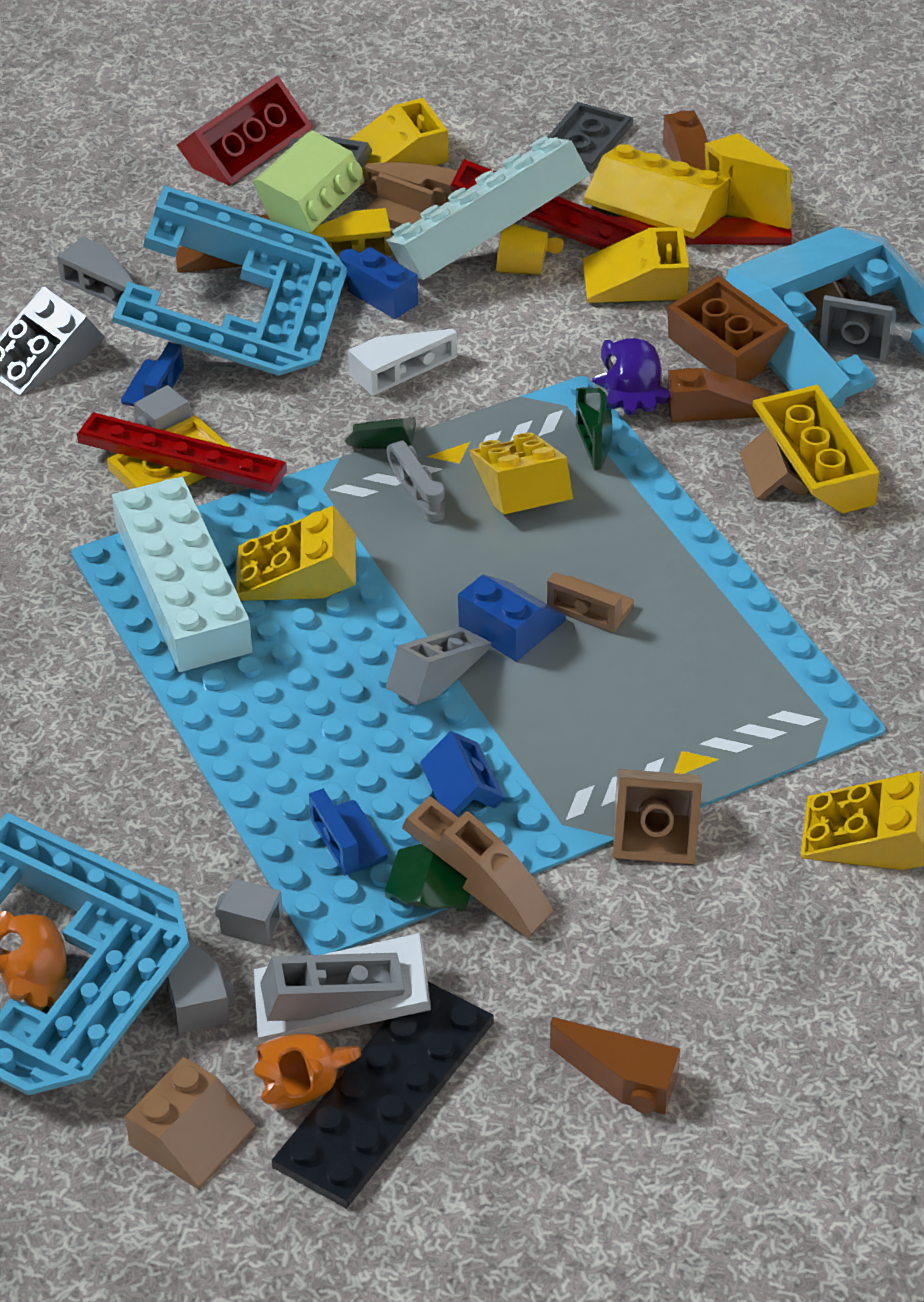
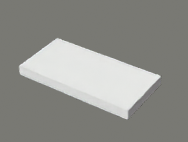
M420 933L322 954L397 953L405 992L400 996L310 1020L267 1021L260 985L267 967L254 969L257 1030L260 1043L262 1044L270 1039L285 1035H317L431 1010L424 948Z

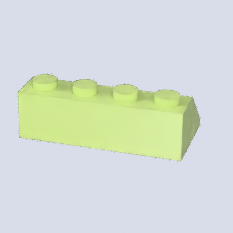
M310 131L253 180V184L271 221L309 233L326 219L365 180L362 168L356 162L352 151L315 131Z

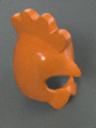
M0 911V941L9 933H18L22 939V945L12 952L0 947V975L10 998L17 1002L25 1000L29 1006L39 1011H42L46 1005L52 1008L71 983L66 978V949L62 935L53 920L46 916L31 914L14 917L8 911Z
M313 1034L285 1035L258 1045L256 1047L258 1063L255 1065L254 1073L255 1076L263 1079L265 1089L261 1094V1100L265 1104H271L273 1109L277 1111L294 1108L319 1098L333 1087L338 1068L355 1061L361 1056L360 1047L342 1046L331 1048L324 1039Z

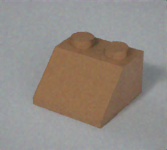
M618 769L614 805L612 857L695 865L702 782L699 775Z
M185 1057L125 1115L130 1146L198 1190L256 1129V1125L219 1078Z

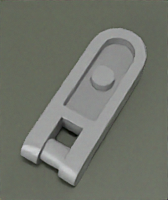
M404 441L389 444L387 446V456L391 469L424 519L431 523L442 521L445 518V505L441 502L445 497L443 484L433 481L429 469L422 467L419 463L416 451L412 445L408 446Z

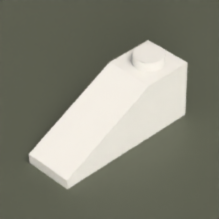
M454 329L373 338L348 350L349 375L374 396L456 358L457 332Z

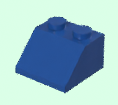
M482 574L458 594L459 627L491 642V647L516 662L566 621L565 614L509 581Z

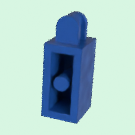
M372 247L367 248L361 253L353 249H346L340 252L339 259L347 268L345 280H347L348 292L393 319H397L418 305V275Z

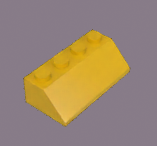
M621 144L602 156L584 195L583 203L659 228L683 227L684 236L694 239L721 217L727 215L730 179L719 176L715 171L700 170L691 167L686 162L671 161L662 158L660 154L646 153L636 150L631 145Z
M818 384L753 400L752 406L813 496L842 514L876 505L880 472Z

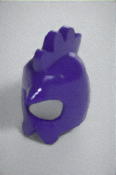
M627 338L616 342L605 340L603 342L601 359L608 371L593 377L592 382L606 389L611 409L622 407L625 414L634 415L639 408L645 412H652L656 410L657 403L664 404L669 402L670 394L666 388L661 386L662 367L660 357L656 348L651 343L639 338ZM611 356L616 357V362L614 365L612 363Z

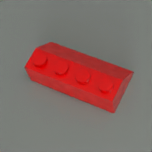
M277 75L179 142L177 147L193 169L230 186L289 145L292 138H299L312 129L313 126Z

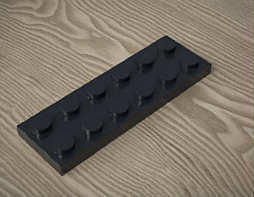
M428 982L431 1010L387 1019L362 1049L361 1056L348 1066L334 1083L333 1087L324 1095L272 1158V1168L347 1209L494 1024V1014Z

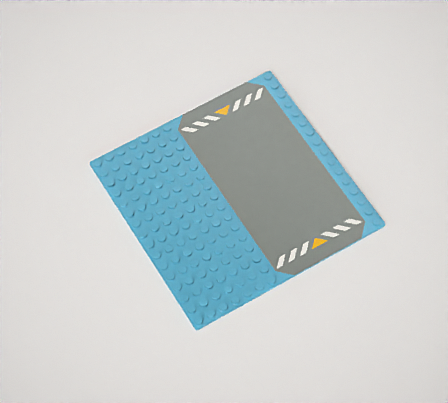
M578 376L414 432L412 446L416 451L419 463L422 467L429 469L433 481L440 482L444 486L445 497L441 502L445 505V518L440 522L431 523L424 519L394 475L389 464L387 448H367L284 476L273 494L249 488L197 506L235 590L237 548L250 539L258 538L276 530L282 525H288L307 517L315 511H321L332 505L335 506L356 533V585L322 599L241 601L250 620L253 653L179 672L119 533L75 547L71 551L72 558L268 884L273 889L281 890L282 907L311 955H322L349 949L450 909H429L407 905L395 898H386L384 892L398 849L422 844L403 830L402 826L405 819L429 796L437 801L420 762L450 730L478 742L505 796V799L495 809L472 800L457 817L460 818L466 811L470 812L516 855L531 875L613 843L614 805L618 769L699 775L702 782L700 808L879 737L885 732V726L615 409H611L612 445L602 469L594 470L576 427V388H596L586 376ZM520 433H534V436H539L567 457L573 499L503 515L494 507L471 459L469 450L479 448V444L484 441L499 440L500 443L512 441L513 436ZM554 572L565 576H573L634 600L633 609L615 633L566 615L565 622L517 662L490 646V650L438 698L419 705L407 704L398 698V694L385 688L398 645L459 628L458 594L482 574L509 581L546 604L547 580ZM324 788L334 806L355 800L387 849L388 859L344 876L311 822L309 793ZM471 895L469 901L475 899V897Z

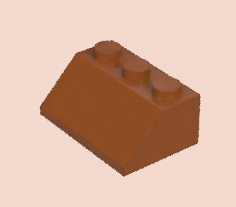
M719 275L667 306L668 337L714 372L744 382H748L764 371L788 331V324Z

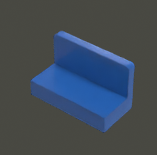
M168 342L157 361L144 360L121 398V403L134 407L135 402L166 385L173 389L184 370L182 345Z
M450 730L420 762L437 801L456 816L472 800L495 809L505 799L478 742Z
M324 788L309 793L311 822L344 876L388 859L387 849L355 800L334 806Z

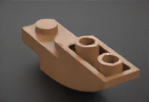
M369 163L364 167L365 191L377 196L376 177L380 173H384L432 190L435 195V205L440 207L449 201L448 196L453 193V191H450V184L457 171L418 163Z
M429 796L405 819L402 826L403 830L467 878L463 886L464 890L528 939L552 915L554 910L533 876L516 855L470 812L466 811L458 818Z

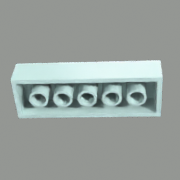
M547 136L533 142L530 145L532 150L521 156L518 153L507 158L503 162L504 167L495 173L493 170H490L475 179L477 184L468 190L464 187L451 193L448 196L449 201L440 207L433 205L420 214L422 218L412 225L410 222H407L394 229V236L386 241L399 264L416 273L419 279L424 280L590 176L571 140L558 139V137L549 139Z
M183 476L112 494L116 528L178 671L183 672L253 653L250 620Z

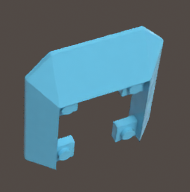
M164 185L145 236L143 247L175 257L180 245L243 266L239 279L271 289L260 323L257 324L226 313L221 327L157 306L161 292L129 281L124 293L121 294L112 322L277 376L318 364L347 274V268L324 238Z
M839 226L732 267L728 270L726 281L788 324L786 335L768 362L769 367L790 391L818 384L835 409L844 406L845 398L874 387L876 376L857 354L838 362L831 358L803 325V323L815 319L817 311L803 293L849 275L857 281L869 296L890 289L923 326L912 331L910 342L924 356V280L885 237Z
M6 812L0 820V905L17 883L77 911V914L62 931L66 942L92 954L47 1014L21 1001H14L11 998L0 1011V1081L29 1096L90 1080L190 947L177 892Z

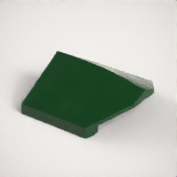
M576 388V427L594 470L602 469L612 445L613 427L610 403L606 393L601 388Z
M415 417L357 423L353 425V432L345 439V442L349 446L384 449L389 444L398 441H404L409 446L413 443L416 420Z
M423 844L398 849L384 891L386 898H395L407 905L429 909L456 908L457 911H466L471 896L470 893L463 889L467 878Z

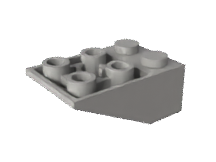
M43 287L0 337V381L21 396L86 359L105 336L85 315Z

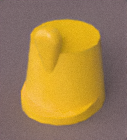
M513 223L501 232L496 272L541 275L546 251L554 254L560 253L563 250L564 242L559 237L548 238L547 232Z

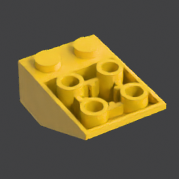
M424 98L392 106L349 138V140L368 142L372 149V153L362 168L364 180V167L369 163L403 162L436 166L449 162L448 130Z
M739 133L705 143L706 170L715 171L719 176L730 179L727 215L751 218L764 224L785 229L792 228L791 214L793 213V203L791 201V184L793 177L789 167Z
M683 227L648 228L584 257L583 271L587 303L679 300L687 295L689 264Z
M520 433L513 436L512 441L500 443L499 440L484 441L479 444V448L469 450L471 459L494 507L503 515L573 499L567 457L539 436H534V433Z
M334 505L321 511H315L307 517L288 525H282L276 530L258 538L250 539L237 548L236 592L241 601L322 599L356 585V533Z
M916 771L807 796L800 857L896 870L924 866V776L922 772Z

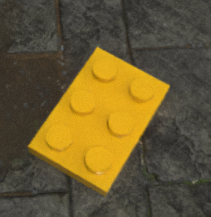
M196 415L165 430L231 447ZM118 453L107 458L108 470L128 489L183 476L186 485L189 486L206 477Z

